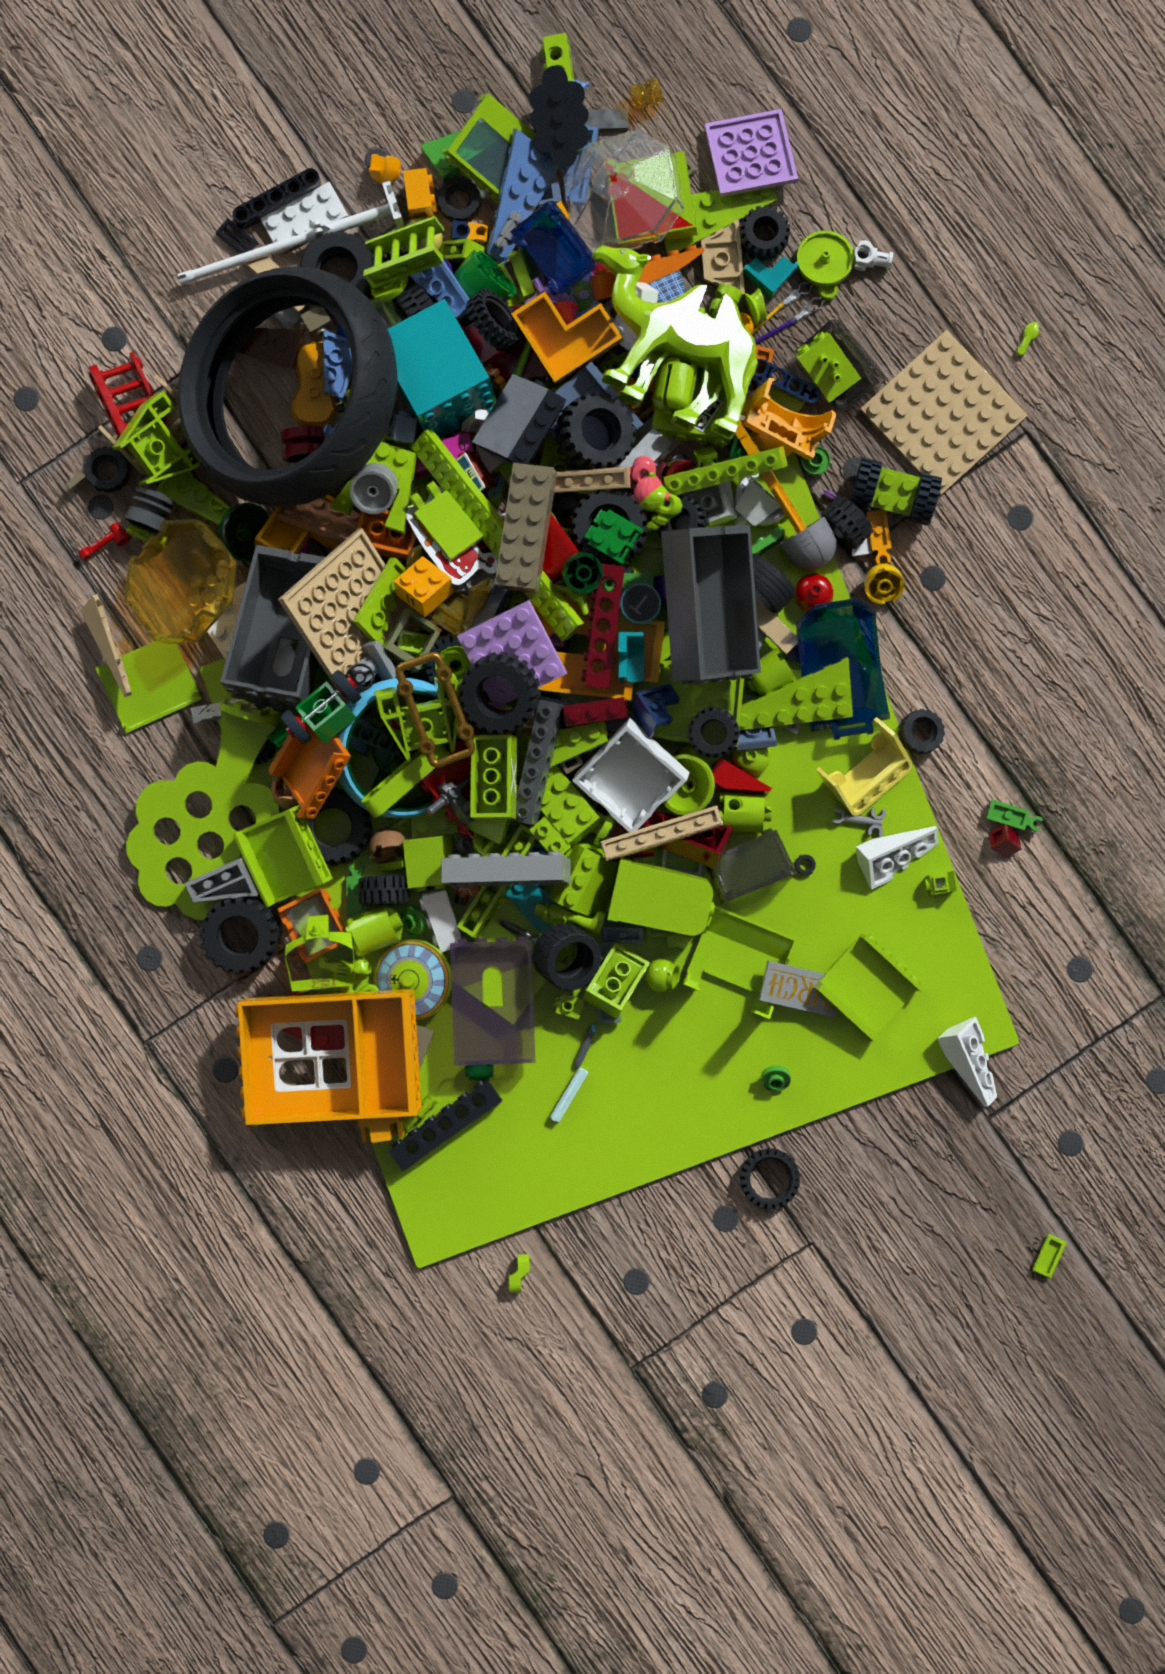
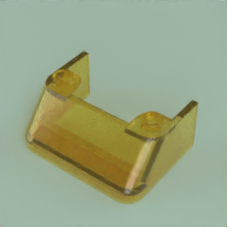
M420 544L409 551L405 571L422 556L436 567L437 565L429 558V554ZM488 577L471 587L468 596L461 592L452 593L426 617L455 636L467 631L487 604L492 578Z

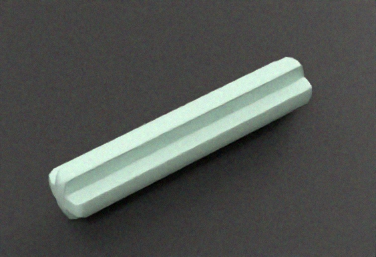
M580 1067L550 1116L553 1121L560 1122L588 1075V1071Z

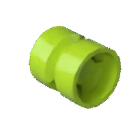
M720 283L715 293L716 298L712 300L709 307V312L713 314L714 309L725 294L731 297L736 305H738L742 292L734 286Z

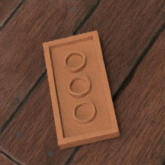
M318 499L302 505L282 507L277 512V520L342 543L356 531L361 513L352 510L351 515L348 516L331 510V502Z

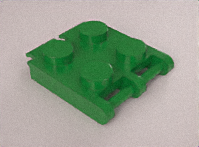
M600 509L593 521L594 524L598 525V528L591 525L584 535V539L589 541L588 546L623 565L626 555L630 549L634 548L635 540L644 530L610 509L607 512ZM636 531L631 541L628 542L633 532ZM626 547V549H625V551L623 552L622 556L619 557V555H620V553L622 552L623 548Z

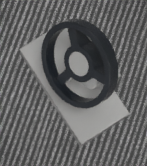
M378 640L367 642L362 646L367 655L357 664L352 665L347 670L345 676L348 678V674L353 675L355 682L358 683V689H355L357 692H364L371 688L374 683V676L377 673L381 680L394 679L396 674L393 663ZM372 678L371 683L367 687L361 689V685H364L367 681H369Z

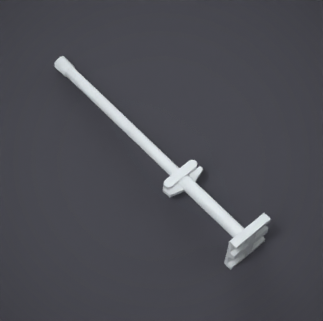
M390 181L382 183L388 204L328 224L324 221H313L314 230L192 271L188 270L179 273V281L181 285H185L197 279L313 241L318 236L321 237L322 234H329L335 231L343 232L393 215L397 229L403 228L405 225Z

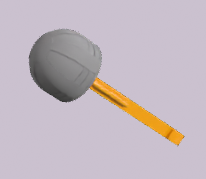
M740 420L735 434L748 455L760 452ZM772 471L761 473L762 478L796 531V534L780 544L789 560L795 566L804 570H816L827 565L836 551V537L825 517L806 527Z

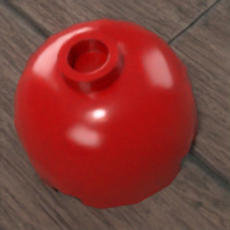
M812 573L805 575L798 581L795 587L796 594L794 598L796 604L801 610L812 614L826 610L834 597L832 583L822 574Z

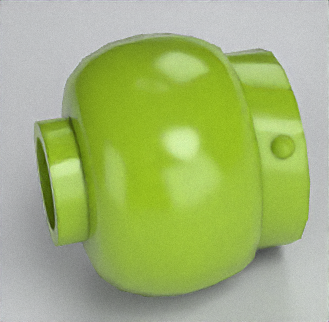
M658 958L653 960L647 967L644 979L654 991L667 992L670 989L675 990L680 980V967L668 959Z

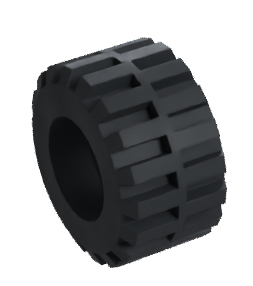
M764 205V208L761 209V206H757L755 211L751 209L748 215H745L741 224L740 238L741 245H744L743 250L745 252L749 251L750 257L753 258L755 255L759 260H761V257H765L766 261L771 256L773 259L776 258L778 253L781 254L784 248H786L790 235V224H788L787 216L783 217L784 213L781 210L779 212L776 211L777 207L773 206L772 209H769V205ZM759 225H768L774 229L776 237L770 241H762L754 235L753 230Z
M415 282L405 288L395 298V302L405 319L434 305L424 289Z
M677 496L681 499L683 505L681 512L671 518L670 522L665 526H661L657 530L659 531L658 535L662 538L661 531L674 530L676 520L683 514H690V524L686 529L704 528L710 525V521L707 519L709 516L704 511L705 509L695 500L687 496L683 498Z
M837 497L821 514L829 523L835 537L852 549H857L873 533V527L865 514L844 497Z
M708 707L699 711L691 719L688 727V738L691 746L696 752L709 758L726 756L737 745L740 735L739 725L734 716L718 707ZM709 721H719L726 729L724 740L717 745L708 744L702 737V729Z
M374 875L363 876L358 879L359 903L362 905H401L409 902V888L407 876Z

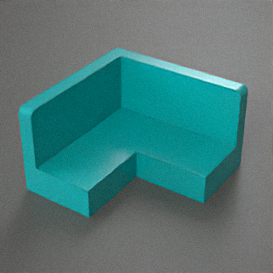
M783 256L770 270L755 257L749 265L746 264L744 266L743 275L772 299L798 271L799 263L793 264Z
M619 632V682L643 683L644 633Z

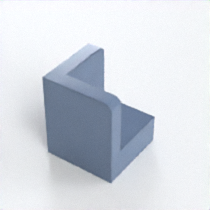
M558 182L551 183V188L546 189L541 200L538 201L539 211H543L559 201L562 202Z

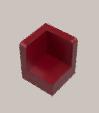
M1005 824L988 833L991 849L1002 857L1008 858L1022 850L1019 834Z

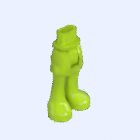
M537 903L534 914L541 916L543 921H547L552 925L570 923L595 939L594 941H597L606 912L599 911L594 918H586L562 905L551 904L548 906L549 903H546L545 906Z

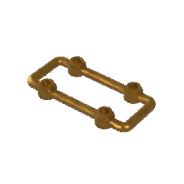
M430 652L400 663L395 669L398 680L397 692L406 701L420 739L418 744L419 750L422 754L426 755L429 764L432 767L439 768L473 755L475 752V744L472 739L474 729L465 720L451 682L452 670L449 666L445 665L442 656L438 652ZM435 660L437 665L436 677L440 682H443L459 725L457 734L460 739L465 741L467 746L465 750L436 760L433 752L435 750V743L426 734L412 696L413 684L406 680L403 672Z

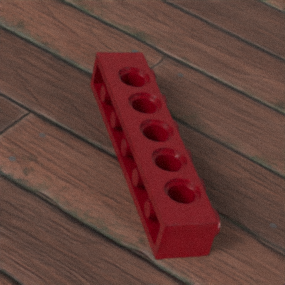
M602 564L603 578H601L597 589L593 590L592 593L595 608L590 609L589 621H593L592 629H588L586 641H590V647L585 649L584 661L587 662V670L583 669L581 682H585V687L609 690L625 566ZM605 581L613 582L614 588L611 591L603 590L602 584ZM603 601L611 603V609L607 612L600 610L599 606ZM601 621L609 624V628L605 632H600L597 629V624ZM599 641L606 644V649L603 652H597L594 649L595 644ZM597 661L603 664V670L599 673L592 671V664Z

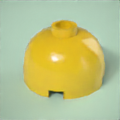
M886 563L878 564L867 572L864 578V589L868 598L874 603L885 604V602L889 601L894 602L902 595L905 589L904 579L901 572L895 566Z

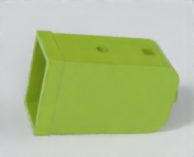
M621 857L607 920L696 936L705 930L708 916H713L715 907L714 902H712L713 889L710 882L703 876Z

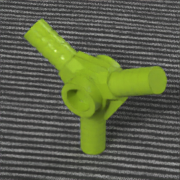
M554 584L560 593L566 594L568 598L578 603L583 616L590 614L585 601L587 593L580 594L572 591L565 585Z

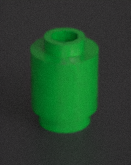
M488 1059L469 1060L468 1064H465V1077L469 1076V1080H487L489 1077H494L493 1061H488Z

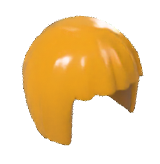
M372 154L370 168H368L369 174L378 184L388 181L392 184L400 175V160L394 156L383 157Z

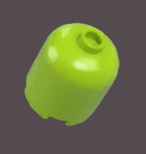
M775 648L760 658L761 673L753 674V678H749L750 681L747 684L752 692L757 691L761 696H765L767 693L781 689L784 685L797 679L778 648Z

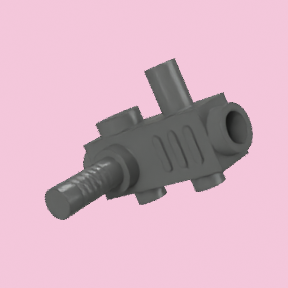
M468 775L457 785L452 782L448 783L447 780L437 787L439 790L437 794L440 799L426 809L427 813L433 815L445 805L451 809L462 824L466 823L469 825L475 819L470 818L471 801H467L462 795V791L471 784V775Z

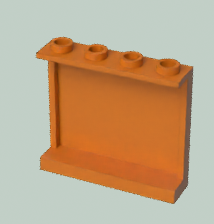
M307 724L306 727L312 737L311 740L306 744H302L296 736L292 738L288 734L268 772L271 776L282 777L301 807L297 817L315 819L351 755L337 735L324 744Z

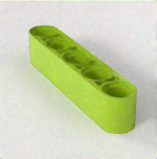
M443 744L435 745L433 752L436 760L449 755V751ZM419 749L410 756L411 762L406 760L362 799L361 803L374 818L382 815L435 768L429 764L426 755L422 754Z

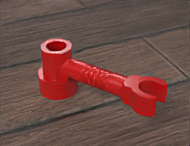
M115 522L108 528L110 533L91 546L89 545L81 549L78 553L86 561L96 551L113 540L117 546L125 545L130 541V535L126 530H123L119 522Z

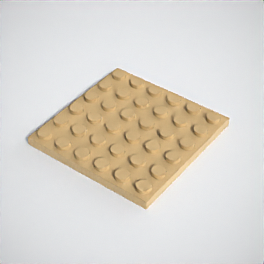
M948 330L941 334L860 408L863 415L920 475L926 473L942 478L940 496L1028 416Z
M363 528L357 529L278 599L335 687L336 683L331 678V675L339 670L346 676L347 670L367 655L362 646L370 642V640L353 621L386 566ZM397 595L394 612L390 613L388 619L390 623L388 630L384 631L382 637L384 642L401 612L407 608H412ZM407 619L402 630L420 633L423 628ZM348 674V677L350 676L351 679L355 682L353 675Z

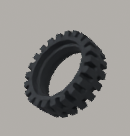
M767 1148L756 1151L746 1159L741 1168L740 1184L745 1196L753 1204L761 1208L777 1209L787 1205L797 1194L800 1186V1173L796 1163L788 1154L778 1149ZM765 1159L780 1161L789 1172V1185L785 1192L776 1198L761 1197L755 1193L751 1186V1171L757 1163Z

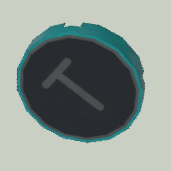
M637 583L624 591L620 606L624 616L629 621L636 624L651 622L657 617L661 608V599L654 587L645 583Z

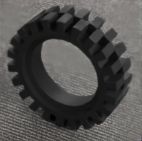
M483 288L467 301L466 308L468 310L466 311L470 315L469 319L474 322L472 324L473 327L479 329V335L483 334L484 340L486 342L490 341L491 346L495 345L496 349L501 348L502 351L508 350L523 336L522 330L511 314L514 309L508 307L509 303L507 301L503 302V297H497L496 293L492 294L491 289L486 290V288ZM492 316L497 320L500 326L495 322Z

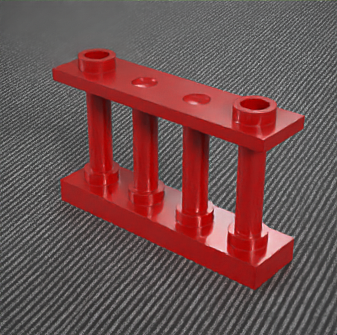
M134 352L129 354V363L106 371H99L97 364L89 367L88 376L118 438L128 425L127 422H123L122 414L139 408L142 403L154 395L142 371V362L139 357L136 358ZM131 370L134 371L137 380L112 389L110 387L107 388L105 384L106 379ZM140 387L142 388L145 395L144 398L121 406L115 405L113 401L114 396ZM167 415L161 418L164 424L166 423Z

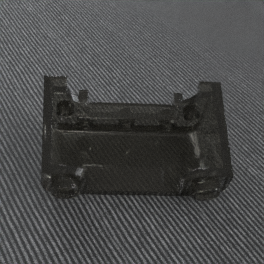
M839 319L829 320L801 346L809 345L814 341L813 338L818 333L827 331L861 377L859 381L834 399L835 402L833 404L836 409L845 413L887 381V378L846 325Z
M772 828L766 829L761 833L762 836L725 850L716 869L704 865L720 905L797 874L777 830L773 831Z

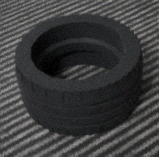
M752 554L755 596L771 612L778 614L794 597L796 589L771 563L757 554Z

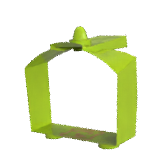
M328 915L308 916L306 935L288 943L285 948V960L292 991L307 992L311 989L347 988L355 985V959L352 934L329 932ZM328 938L329 941L341 943L353 950L354 975L291 981L287 953L295 947L304 944L308 939Z

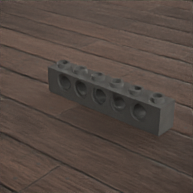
M539 700L540 703L537 708L516 798V819H512L530 825L538 822L563 715V706H565L547 700Z

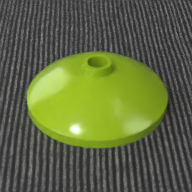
M683 754L673 757L690 773L687 781L663 804L670 811L679 815H687L703 810L710 803L715 788L714 776L710 767L705 761L694 755ZM691 781L694 784L692 788L689 785Z

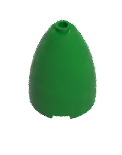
M473 250L454 274L469 299L483 288H486V290L491 289L492 294L496 293L497 297H503V302L510 300L517 293L511 279H505L506 276L499 269L500 266L482 251L477 253ZM467 313L460 319L456 318L460 327L473 323V321H470V315Z

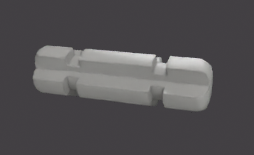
M515 211L511 212L508 217L509 220L506 221L500 232V237H497L495 245L500 249H505L507 240H510L517 227L516 224L521 220V215Z

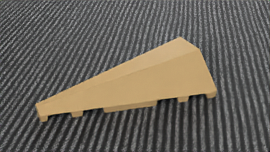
M97 594L93 595L80 612L124 697L131 696L132 691L119 646L112 636L104 605Z

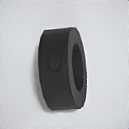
M800 855L796 860L795 867L799 873L810 875L816 867V862L810 855ZM803 859L811 862L809 870H803L800 867V862Z

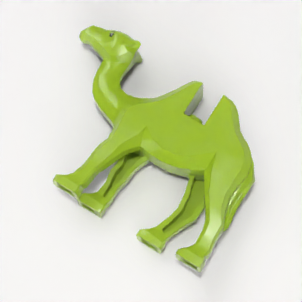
M602 245L595 249L592 253V259L605 266L616 277L612 288L613 307L638 338L620 368L606 370L601 381L620 390L617 396L620 401L638 407L647 392L651 379L656 374L659 365L666 358H680V362L691 365V362H693L697 367L702 368L699 394L689 407L675 411L670 422L684 430L691 431L695 427L701 413L718 399L721 388L724 386L727 408L724 418L715 420L711 425V431L727 439H732L740 422L748 387L758 365L755 352L756 343L751 333L742 323L735 301L725 294L714 309L712 317L707 313L698 312L707 285H696L669 302L651 303L643 301L637 297L635 288L644 266L649 262L651 256L647 254L640 255L628 248H612ZM643 361L636 383L626 386L635 368Z

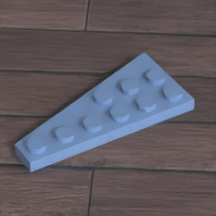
M513 129L512 132L513 140L508 151L509 159L507 167L504 169L498 197L500 199L498 209L495 210L494 228L491 230L486 252L489 257L504 265L509 258L508 254L514 249L527 225L526 220L531 218L538 205V201L541 200L558 169L552 161L551 154L539 151L535 147L534 141L518 129ZM515 211L521 215V220L516 224L517 227L510 240H507L505 249H500L495 245L497 237H500V232L506 221L509 220L508 217L511 212Z

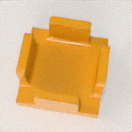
M404 1117L358 1119L363 1143L369 1140L368 1128L372 1143L390 1141L392 1139L391 1135L396 1134L395 1123H397L399 1138L405 1135Z

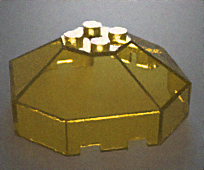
M196 519L163 521L159 526L161 531L156 537L151 535L142 545V553L138 557L134 555L129 560L124 601L135 611L133 613L140 625L145 626L147 629L146 634L150 639L165 644L197 643L233 603L237 562L211 525ZM203 585V587H205V591H203L201 595V592H199V588H202Z

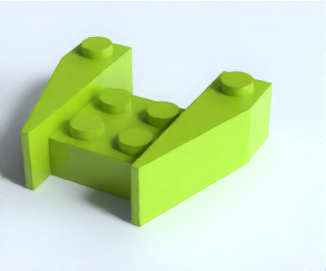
M164 391L154 394L139 406L112 447L113 450H117L126 445L148 476L138 483L139 486L181 474L200 466L189 446L182 449L161 420L162 417L175 408Z
M452 673L451 682L459 701L460 690L458 680L455 674ZM434 677L438 699L416 704L428 738H431L435 745L447 743L452 753L455 751L458 722L443 682ZM394 687L374 691L380 717L407 761L411 762L409 751L419 749L420 739L408 707L400 708L397 692ZM393 718L396 721L400 730L391 728L389 725L390 719Z

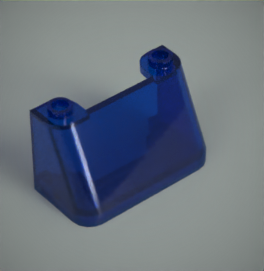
M547 201L510 231L513 235L511 239L515 245L525 247L549 279L547 288L554 296L560 297L601 266L600 263L592 259V251L554 201Z

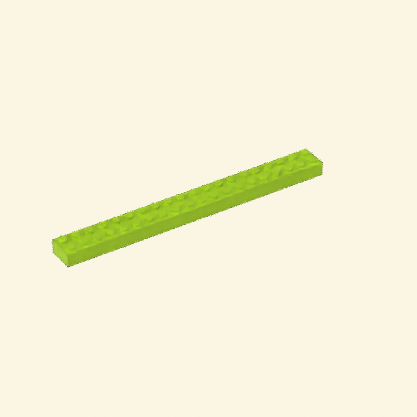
M432 429L425 430L411 445V449L443 490H447L483 534L484 539L482 540L498 559L504 520ZM542 570L539 594L524 593L561 641L568 640L584 622Z

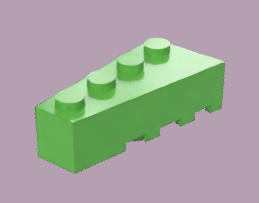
M486 122L473 126L456 152L469 165L473 166L508 141ZM460 131L420 145L422 155L442 183H445L449 178L452 179L461 174V169L456 164H450L442 153L443 149L450 147Z

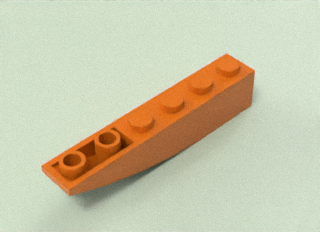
M696 245L684 247L685 251L680 253L677 249L668 251L667 256L661 257L660 254L651 256L649 262L644 266L638 282L648 284L681 269L703 253L704 247L697 248ZM606 268L594 271L595 275L589 276L594 300L612 297L615 275L611 271L607 272Z

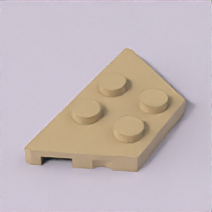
M735 220L724 229L721 228L712 236L709 235L701 240V247H704V252L702 253L703 278L705 282L717 287L720 283L734 286L744 296L739 220Z

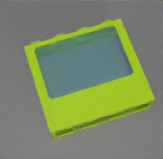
M486 93L480 96L478 99L479 106L450 147L443 149L442 153L450 164H456L464 176L467 178L471 177L476 181L475 185L479 189L486 190L491 194L490 198L499 203L500 199L498 197L504 169L507 167L509 159L508 151L512 145L513 129H518L533 141L535 133L494 97Z

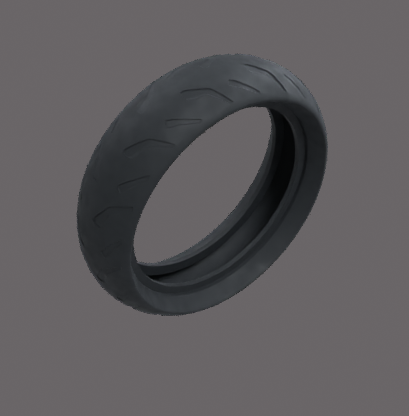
M298 266L274 268L255 274L253 277H249L233 286L210 307L199 322L188 343L180 369L178 383L179 417L187 444L200 467L224 490L245 501L265 506L286 507L302 505L323 498L341 488L371 459L380 445L392 417L397 392V365L388 328L376 308L360 290L339 276L320 269ZM303 305L324 307L338 320L350 346L352 383L345 410L330 436L308 457L279 469H255L239 455L229 437L225 424L223 409L224 389L232 361L249 334L272 315L288 308Z

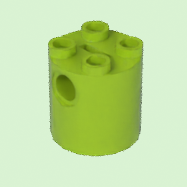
M720 792L718 810L723 822L721 827L731 825L733 826L732 832L762 833L764 821L771 822L772 806L765 805L764 793Z
M386 904L351 917L345 922L347 926L345 927L346 932L352 934L355 944L353 947L357 956L367 955L401 940L403 930L401 918L398 912Z

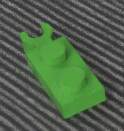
M993 799L990 802L985 818L1023 831L1028 826L1034 832L1040 831V828H1036L1033 825L1034 821H1043V818L1040 816L1029 817L1031 811Z
M353 862L349 863V870L352 872V876H346L347 917H354L367 911V905L359 903L358 879L363 877L361 876V873L364 871L363 862H360L358 870L353 869Z

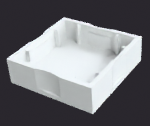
M629 718L609 738L608 743L604 744L576 772L572 781L593 800L604 806L610 815L627 831L633 832L651 817L654 810L661 803L668 800L687 781L690 772L654 739L648 738L645 731Z

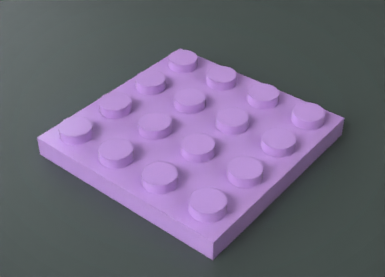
M782 109L705 124V132L720 197L798 182Z
M530 600L457 636L472 665L481 657H486L489 653L494 652L496 654L507 652L508 656L512 654L519 656L518 660L521 662L526 660L528 662L526 666L529 670L533 668L536 672L534 678H539L540 685L538 688L567 674ZM490 676L483 683V687L495 708L517 698L513 684L504 677Z

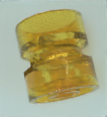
M656 77L645 80L644 84L639 82L629 86L631 98L637 111L647 108L650 103L656 105L664 102L662 90Z

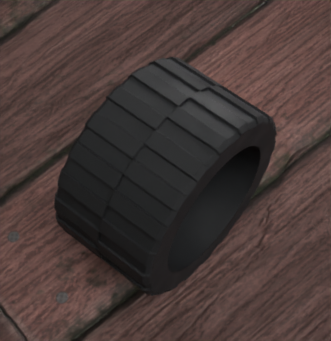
M558 923L544 930L541 936L538 937L533 948L532 959L534 967L537 969L536 971L542 977L561 990L572 991L587 985L594 978L601 963V951L599 950L598 943L594 941L595 939L577 926L570 923ZM577 942L578 953L573 963L564 970L556 971L555 962L559 952L566 945Z

